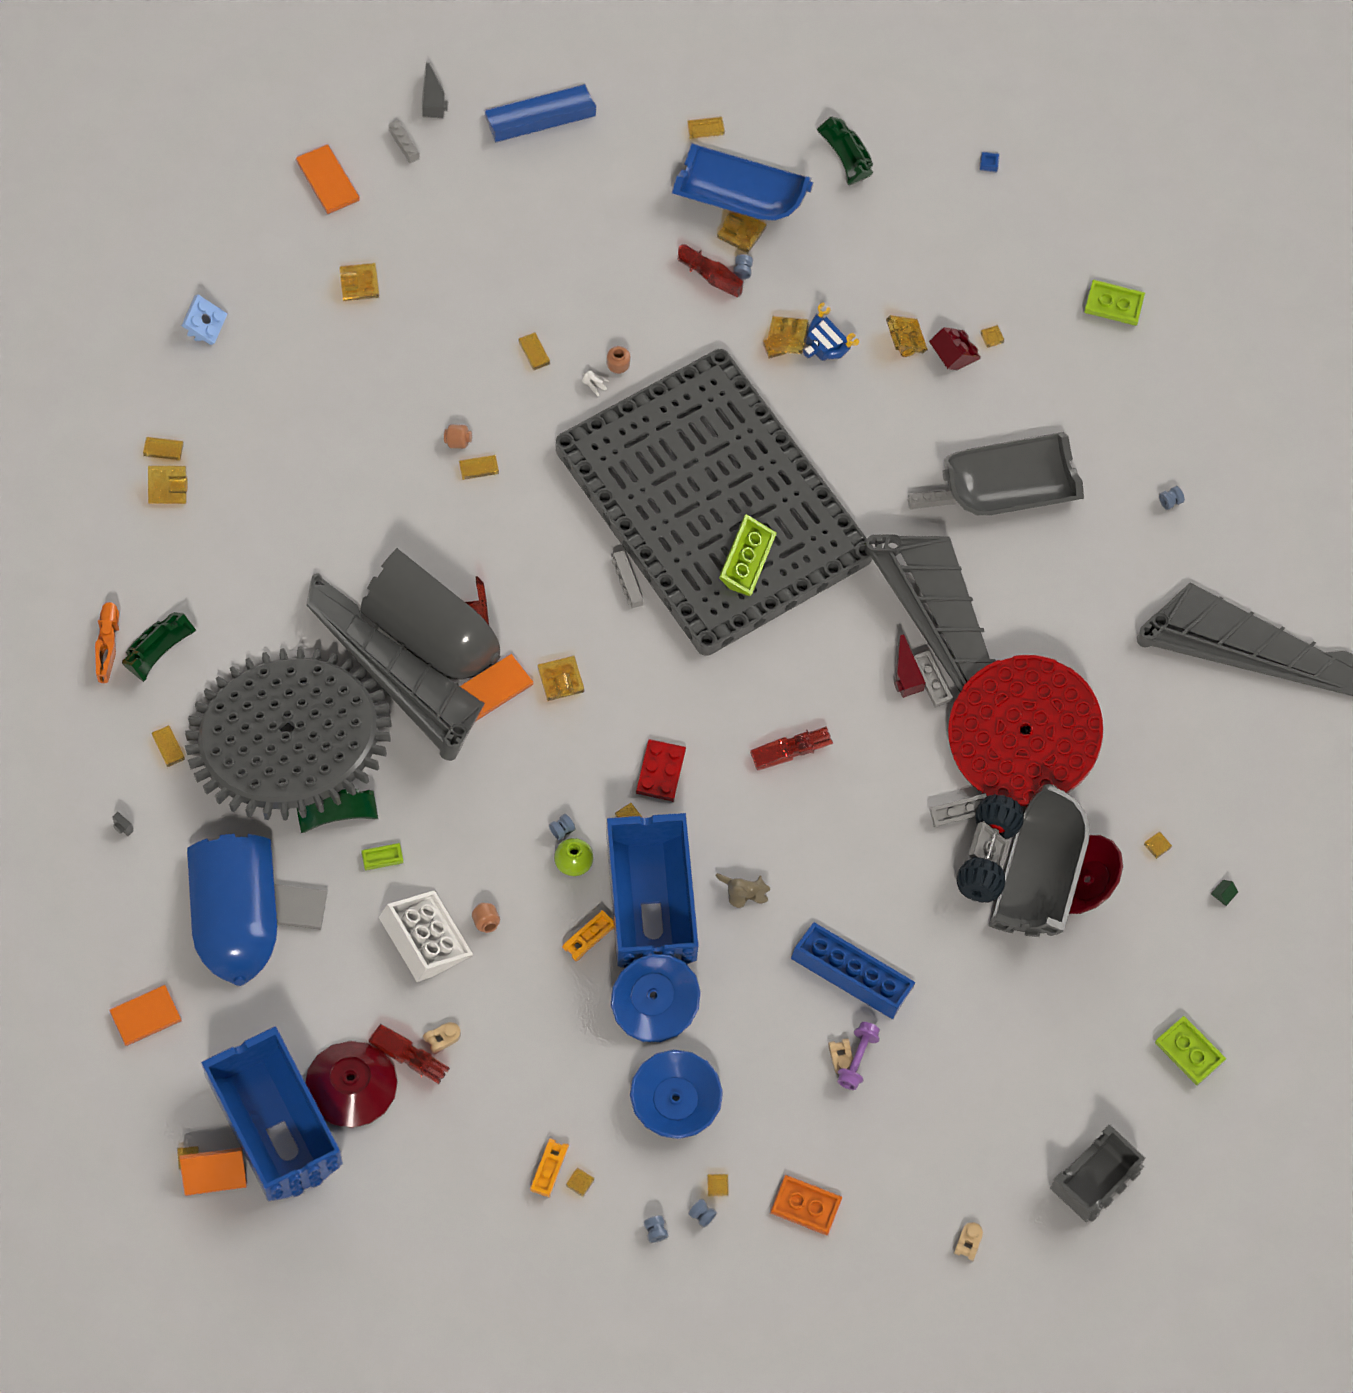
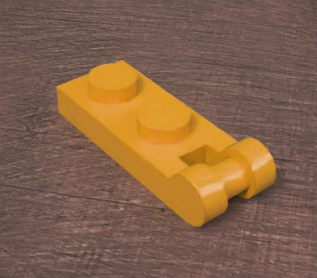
M602 910L567 940L562 948L566 952L569 951L575 961L580 960L589 949L614 928V921ZM577 942L581 945L579 949L574 946Z
M549 1139L530 1191L550 1198L567 1154L568 1144L556 1143V1140ZM554 1150L559 1152V1154L556 1156L551 1154V1152Z

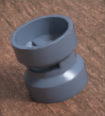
M745 254L736 256V266L734 267L733 275L738 279L750 278L753 258Z
M1178 486L1170 488L1168 492L1164 491L1159 494V500L1166 510L1173 508L1175 504L1179 505L1185 501L1184 494Z
M563 814L559 817L558 821H553L548 825L557 840L564 838L566 833L576 830L573 821L567 814Z
M700 1199L688 1214L692 1218H696L699 1224L705 1228L715 1218L717 1212L713 1208H709L703 1199Z
M654 1216L644 1221L645 1229L649 1232L648 1240L650 1243L659 1242L669 1237L668 1231L664 1228L665 1221L663 1216Z

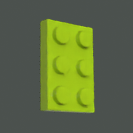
M1093 280L1084 313L1137 326L1145 292Z
M1185 1016L1180 1018L1155 1041V1044L1196 1086L1226 1060L1220 1051Z

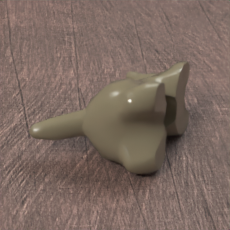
M719 873L716 874L719 881L728 885L729 903L734 907H744L747 900H753L757 903H766L768 901V897L764 894L770 891V887L765 884L761 875L757 881H748L741 878L731 879Z

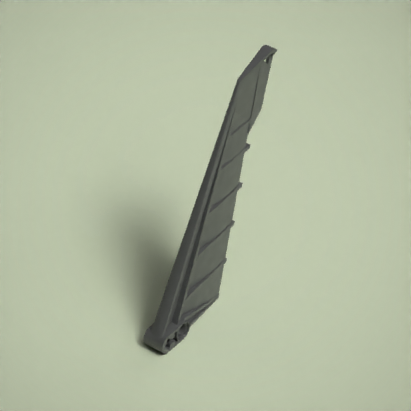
M881 534L871 535L867 538L865 545L866 554L873 559L959 692H961L966 681L956 664L959 665L968 682L979 670L996 660L989 657L981 633L985 632V630L979 627L971 603L973 598L969 597L961 573L962 568L958 564L950 537ZM895 543L897 548H891L888 544ZM901 553L907 566L900 565L895 556ZM904 572H911L923 596H917ZM922 603H927L939 628H935ZM939 633L943 634L955 659L952 658ZM1027 725L1023 726L1024 733L1022 734H1030L1029 727Z
M314 574L310 582L306 606L440 750V756L448 761L456 759L485 703L458 686V683L452 682L433 669L431 663L426 664L404 649L405 645L403 643L400 646L378 631L377 624L372 627L365 622L357 604L326 582L320 574Z
M1191 582L1158 613L1154 614L1141 627L1137 636V642L1142 647L1153 646L1353 696L1352 653L1348 651L1323 652L1314 647L1316 642L1313 641L1311 644H1308L1283 631L1285 627L1282 626L1279 629L1254 616V612L1248 613L1223 600L1222 597H1217ZM1170 624L1184 629V631L1178 632L1167 628V626ZM1189 632H1193V633H1195V634H1198V635L1207 637V638H1209V639L1218 641V643L1215 644V643H1212V642H1209V641H1206V640H1203V639H1200V638H1197V637L1188 635V633H1189ZM1226 644L1241 649L1243 651L1252 653L1253 655H1249L1222 645ZM1257 656H1260V657H1263V658L1272 660V661H1274V662H1271V661H1268V660H1265V659L1258 658Z

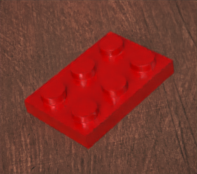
M649 739L636 794L674 802L686 747Z

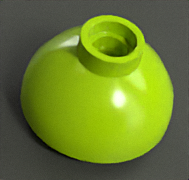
M566 839L556 848L554 854L555 865L565 875L580 876L586 873L593 864L592 849L588 843L581 839ZM576 850L578 853L573 855L570 852Z

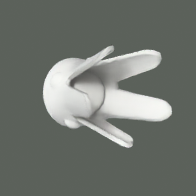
M591 370L586 374L583 373L582 382L587 384L598 397L599 393L594 385L602 390H607L603 381L609 382L608 380L596 376Z

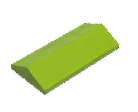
M747 514L743 517L719 578L730 590L751 596L777 533Z

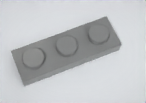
M930 651L915 655L914 658L926 682L925 689L934 707L952 702L953 697Z
M986 793L929 808L934 827L975 817L978 805L987 797Z

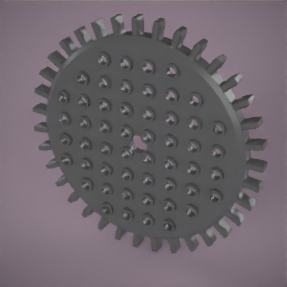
M298 647L296 658H288L285 649H280V660L271 661L267 652L262 653L264 664L254 666L253 661L247 658L245 660L248 670L241 674L235 667H230L231 675L234 679L226 682L218 676L216 682L218 687L221 688L220 691L216 693L207 688L204 690L205 697L211 700L209 705L200 702L195 703L196 711L204 713L203 717L189 716L188 718L190 726L200 727L199 730L185 731L187 741L198 740L196 744L185 745L187 755L201 754V756L188 760L190 769L200 766L205 767L194 773L197 783L210 777L211 780L204 784L203 788L206 794H209L218 787L221 789L215 795L216 802L219 805L228 796H231L233 799L229 806L232 812H235L243 802L248 804L245 809L247 817L251 818L256 807L263 808L265 820L270 819L272 809H281L280 812L283 820H288L290 808H298L301 817L305 818L307 814L305 806L313 803L316 804L318 811L322 813L324 812L322 800L331 797L335 804H341L340 796L337 792L343 788L354 796L356 790L351 782L355 778L366 784L369 782L368 774L363 772V769L368 767L379 770V763L371 758L372 754L386 757L385 746L376 745L377 741H391L390 732L378 731V728L392 727L390 717L377 718V715L390 712L388 702L374 706V703L385 699L384 691L381 689L369 694L368 691L377 687V683L373 677L364 683L360 682L366 676L364 667L351 674L349 671L353 668V663L350 658L339 667L336 665L338 662L337 653L333 652L328 661L325 662L321 661L320 649L316 648L312 659L305 658L302 647ZM286 723H290V725L295 727L292 732H281L280 730L286 726Z

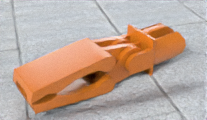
M107 602L102 606L100 620H98L100 633L98 640L95 642L96 676L100 683L109 682L116 656L114 630L119 631V611L117 606L111 602ZM107 649L108 654L105 662L103 663L104 669H102L101 660L103 654L105 653V650Z

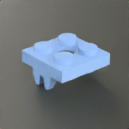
M197 294L194 296L181 326L188 330L187 335L189 337L195 336V341L204 340L208 344L213 345L223 326L227 313ZM203 314H207L210 317L209 324L203 323L201 318Z

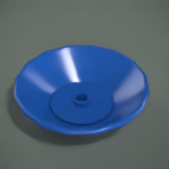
M650 954L634 960L620 972L612 987L611 1008L616 1023L627 1035L642 1042H663L677 1037L691 1025L699 1010L701 990L696 975L685 962L671 955ZM652 992H656L654 997H650Z
M681 1050L657 1053L642 1063L632 1078L630 1091L634 1113L641 1123L659 1136L675 1139L697 1135L710 1126L721 1109L723 1096L719 1075L708 1061L692 1052ZM678 1096L679 1100L674 1101L672 1097Z

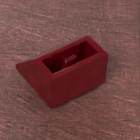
M943 327L929 341L946 368L950 370H959L981 358L977 347L970 342L969 336L964 330Z

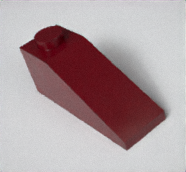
M903 634L900 635L898 643L896 681L894 685L897 692H900L904 698L924 691L926 682Z

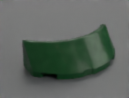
M830 116L817 128L818 133L824 137L840 158L846 171L848 186L873 174L871 169L873 163L869 152L857 134L851 131L842 119Z
M171 613L163 621H157L146 629L126 651L128 656L122 660V664L144 682L159 658L176 643L193 634L196 629L185 614Z
M342 789L337 792L341 800L340 805L335 804L332 798L328 797L322 800L324 804V812L322 813L318 811L315 803L305 806L307 810L305 818L301 817L298 808H296L301 833L340 820L378 819L374 791H359V789H355L356 794L353 796L346 789Z

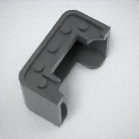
M1110 1124L1102 1131L1103 1134L1098 1139L1096 1138L1093 1144L1068 1169L1066 1168L1063 1173L1060 1172L1054 1178L1050 1189L1085 1222L1090 1221L1092 1223L1100 1215L1099 1212L1103 1207L1106 1209L1113 1202L1112 1197L1116 1193L1120 1195L1127 1188L1126 1183L1130 1179L1134 1181L1144 1168L1142 1164L1145 1157Z

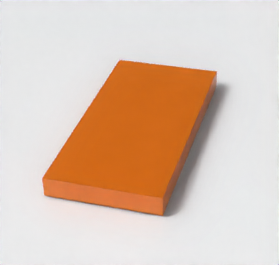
M328 144L296 157L297 164L327 214L360 201L359 195Z
M510 654L460 687L485 703L476 719L477 721L532 686L533 681L514 656Z

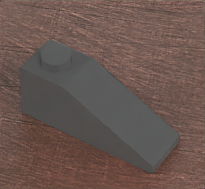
M426 63L422 115L423 117L444 118V111H448V100H445V93L430 63Z

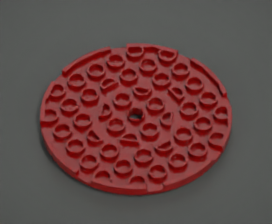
M1016 655L1001 661L997 660L979 670L963 686L962 691L955 700L948 727L951 752L965 779L982 794L986 793V796L995 794L1005 795L1017 801L1020 806H1027L1032 796L1043 785L1052 784L1057 789L1068 794L1081 784L1089 775L1099 757L1104 732L1101 709L1088 683L1072 668L1057 662V660L1038 655ZM1023 726L1031 727L1030 734L1024 735L1020 732Z

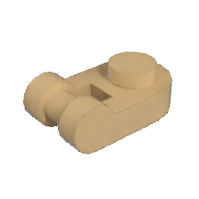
M449 1022L435 1030L428 1031L423 1035V1038L426 1042H429L430 1050L435 1054L456 1043L460 1039L461 1030L457 1024ZM440 1036L442 1041L437 1042L436 1038Z
M843 1039L842 1042L835 1043V1041L828 1042L835 1072L838 1074V1070L841 1068L849 1069L853 1060L849 1039ZM844 1050V1055L838 1056L837 1051Z
M971 1222L964 1226L954 1254L959 1256L960 1254L965 1255L969 1260L974 1261L983 1236V1230L979 1224ZM964 1243L972 1245V1248L964 1247Z

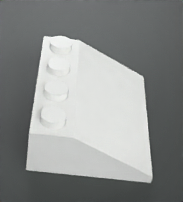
M435 890L387 904L379 916L380 921L417 982L434 977L473 955Z

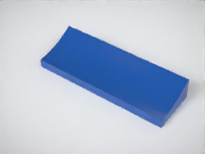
M585 84L485 110V117L495 143L596 116V105Z
M813 922L796 945L791 957L793 961L892 1020L916 983Z

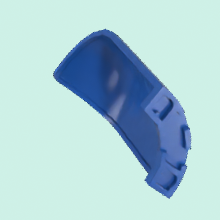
M691 143L685 161L687 168L686 170H681L680 174L677 175L672 194L757 219L775 221L788 217L799 208L806 193H811L814 182H811L812 178L808 176L794 174Z
M235 834L220 835V839L211 841L204 839L187 848L192 937L195 950L201 961L214 975L236 986H242L253 979L265 967L272 955L277 938L271 839L248 834L247 837H235Z

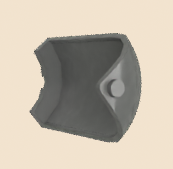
M1064 432L970 448L955 452L944 459L945 470L942 471L944 481H948L950 491L961 507L975 515H996L1084 499L1083 481L1078 475L1076 468L1071 467L1070 461L1073 460L1069 436Z
M396 548L381 565L383 570L379 576H374L367 589L370 591L368 596L362 599L361 613L377 624L401 645L403 643L405 648L426 664L431 663V667L446 678L462 680L475 677L486 670L491 664H496L501 657L498 638L487 622L472 607Z
M1047 784L1043 785L1032 796L1023 812V825L1014 836L1004 870L1005 888L996 899L989 926L1012 934L1014 930L1025 932V936L1039 937L1040 933H1047L1048 936L1062 933L1065 929L1089 842L1090 825L1085 810L1075 798L1057 789L1056 786Z

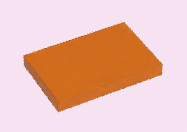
M165 985L109 1010L125 1046L182 1021Z
M242 1148L180 1156L185 1196L247 1187Z
M785 1175L770 1213L828 1236L842 1197Z

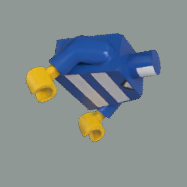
M825 303L819 304V313H816L806 332L807 347L803 349V354L808 359L813 355H816L821 361L840 359L851 349V346L859 344V339L857 338L852 341L856 336L854 333L848 334L846 338L827 316L823 317L831 311L830 307H827L824 312L822 311Z

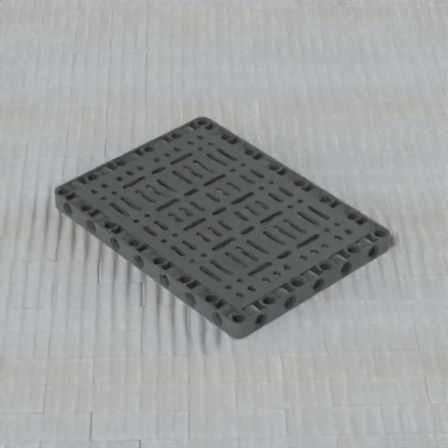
M716 349L562 432L556 438V453L697 651L704 656L712 655L863 569L872 561L870 556L860 554L866 553V536L728 352L723 349ZM711 381H715L717 385H712ZM699 387H703L705 391H700ZM687 395L690 400H685L683 396ZM672 402H676L678 406L675 407ZM728 403H731L734 406V408L743 418L745 423H740V421L728 407ZM696 406L702 407L682 419L677 418ZM665 408L667 412L663 413L660 409ZM719 409L732 425V430L728 429L715 410ZM647 418L649 422L646 423L642 419ZM700 418H704L718 436L717 438L710 434ZM665 423H670V425L665 427L664 429L660 431L656 430V428L660 427L661 425ZM631 424H635L637 428L633 429ZM689 424L694 425L706 444H702L688 426ZM619 431H624L625 435H621ZM677 431H682L695 449L694 451L689 450ZM645 434L649 435V437L629 448L624 447ZM608 439L610 443L606 444L603 440ZM660 440H663L665 442V444L671 450L673 455L676 457V461H673L669 457L667 452L659 443ZM756 441H759L763 445V447L768 452L767 454H764L760 450V448L755 443ZM725 443L729 444V446L709 457L705 456V454ZM592 446H597L598 450H593ZM648 447L653 448L665 467H661L647 449ZM745 447L749 448L756 460H752L744 450ZM636 453L641 454L652 469V474L648 473L635 455ZM729 456H733L741 467L740 469L735 468L728 458ZM694 460L698 461V463L687 469L683 468V466ZM620 462H625L638 480L637 482L631 480ZM716 463H722L729 475H724ZM609 468H612L615 471V473L621 479L623 484L626 486L625 489H622L619 486L614 477L608 471ZM705 469H709L717 479L716 482L711 480ZM779 472L784 473L786 478L791 483L790 485H787L783 481V479L778 474ZM670 473H676L675 476L667 479L666 481L658 484L657 486H652V483L660 480L661 478L669 475ZM746 475H752L751 478L736 485L735 487H728V485L736 482L737 480L745 477ZM768 478L772 479L778 487V492L774 491L768 483ZM687 479H692L699 489L698 492L694 491ZM676 485L683 489L688 496L687 498L681 496L675 487ZM752 487H755L759 491V493L764 498L763 500L758 499V497L752 491ZM664 492H668L676 502L675 505L669 502ZM716 492H721L720 495L711 500L706 499ZM740 494H744L752 504L751 507L746 505ZM649 500L654 502L660 513H655L648 503ZM729 500H732L735 503L737 508L740 510V513H736L734 511V509L728 503ZM802 503L807 504L820 522L819 524L812 520L801 505ZM694 504L700 505L679 518L675 517L676 514ZM770 506H775V509L755 519L777 533L775 537L781 544L777 546L773 541L764 563L772 562L773 564L761 571L755 586L757 592L747 596L727 589L726 585L719 578L721 572L709 555H714L723 567L727 557L721 549L725 548L729 552L738 532V529L734 532H730L729 529L740 524L745 514L752 517ZM636 507H641L649 519L644 520ZM711 510H714L717 513V515L722 520V523H718L716 521V519L710 513ZM790 510H795L808 530H803ZM698 517H703L711 529L707 530ZM775 518H778L782 522L784 527L792 536V539H788L781 528L775 522ZM691 523L699 536H694L686 524ZM671 532H675L678 535L680 540L683 542V545H679L676 542V540L671 535ZM718 535L723 537L701 550L698 549L700 545ZM659 539L665 540L671 549L670 552L665 550ZM835 542L837 547H833L830 543ZM800 544L804 545L803 548L783 559L779 557ZM822 548L826 553H820L819 549ZM807 557L810 562H805L803 558ZM695 563L701 567L712 584L708 585L694 567ZM796 564L798 569H794L791 565ZM682 570L688 572L700 591L694 590L681 572ZM780 571H784L786 576H782ZM762 581H766L768 586H764ZM798 588H804L805 590L800 591ZM742 594L745 599H740L738 595ZM726 603L729 608H724L722 604ZM766 606H773L774 608L769 609ZM715 610L717 614L712 615L710 611ZM682 613H689L690 615L684 616ZM739 623V624H741L742 626H741V627H737V626H735L734 624ZM708 641L711 644L705 645L703 642Z

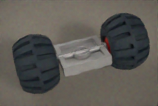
M998 794L987 796L978 805L975 815L977 828L968 855L971 859L963 863L957 873L959 891L966 898L975 902H992L1002 894L1005 888V874L1002 866L1009 845V841L1006 839L1015 836L1021 829L1024 821V814L1020 804L1010 797Z

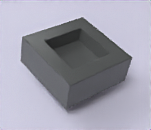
M119 812L112 816L113 827L120 834L124 833L129 836L134 832L132 824Z

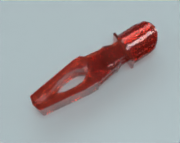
M686 244L680 245L678 260L688 266L690 272L694 269L710 285L737 298L741 296L744 285L743 280L722 263L702 256V250L697 252Z
M827 726L810 732L807 729L806 732L795 735L793 738L787 739L784 737L752 749L750 754L756 769L762 770L791 761L793 757L798 755L814 754V750L832 745L833 741Z
M382 1024L377 1027L368 1040L370 1044L400 1064L403 1062L408 1064L421 1077L424 1075L437 1084H440V1078L443 1079L445 1077V1072L450 1070V1067L432 1057V1053L429 1054L420 1048L417 1049L409 1039Z

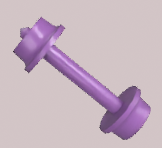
M861 1022L859 1027L854 1030V1035L861 1039L850 1068L838 1070L839 1077L837 1082L845 1089L856 1090L858 1085L864 1080L856 1072L868 1042L878 1043L880 1040L878 1037L880 1029L874 1024Z

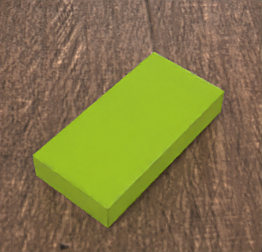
M400 843L361 850L365 871L404 863Z

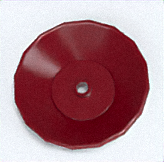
M1089 835V842L1069 914H1082L1097 908L1112 895L1120 883L1124 867L1122 852L1113 840L1102 835Z
M347 1041L331 1045L319 1053L307 1070L305 1083L324 1120L335 1126L354 1128L370 1124L386 1113L395 1099L398 1080L394 1065L383 1051L368 1043ZM350 1076L354 1077L352 1081L347 1080V1078Z

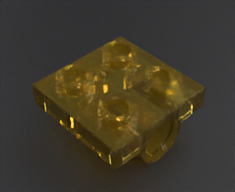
M737 212L729 213L717 238L749 253L766 229L767 224Z
M375 263L339 267L343 301L379 298Z
M892 315L886 318L895 349L900 351L902 357H909L915 353H924L928 350L918 319Z
M772 316L766 350L802 354L809 325L808 320Z
M148 466V504L187 503L188 481L186 466Z
M575 656L537 665L547 701L584 692Z

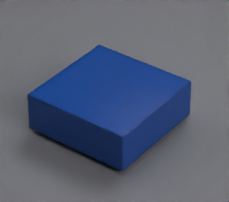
M982 152L980 170L997 172L999 154Z

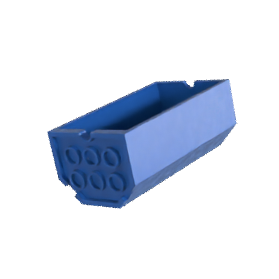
M686 813L652 815L649 818H642L641 816L607 818L606 838L617 966L626 968L634 960L650 954L671 955L686 964L697 961L699 945ZM660 903L663 933L657 939H649L643 932L641 904Z
M276 1026L245 1040L238 1047H231L201 1062L204 1075L268 1201L289 1198L291 1196L297 1197L304 1193L305 1189L321 1185L323 1180L343 1164L341 1151ZM285 1122L298 1147L297 1156L292 1160L280 1158L266 1131L267 1129Z

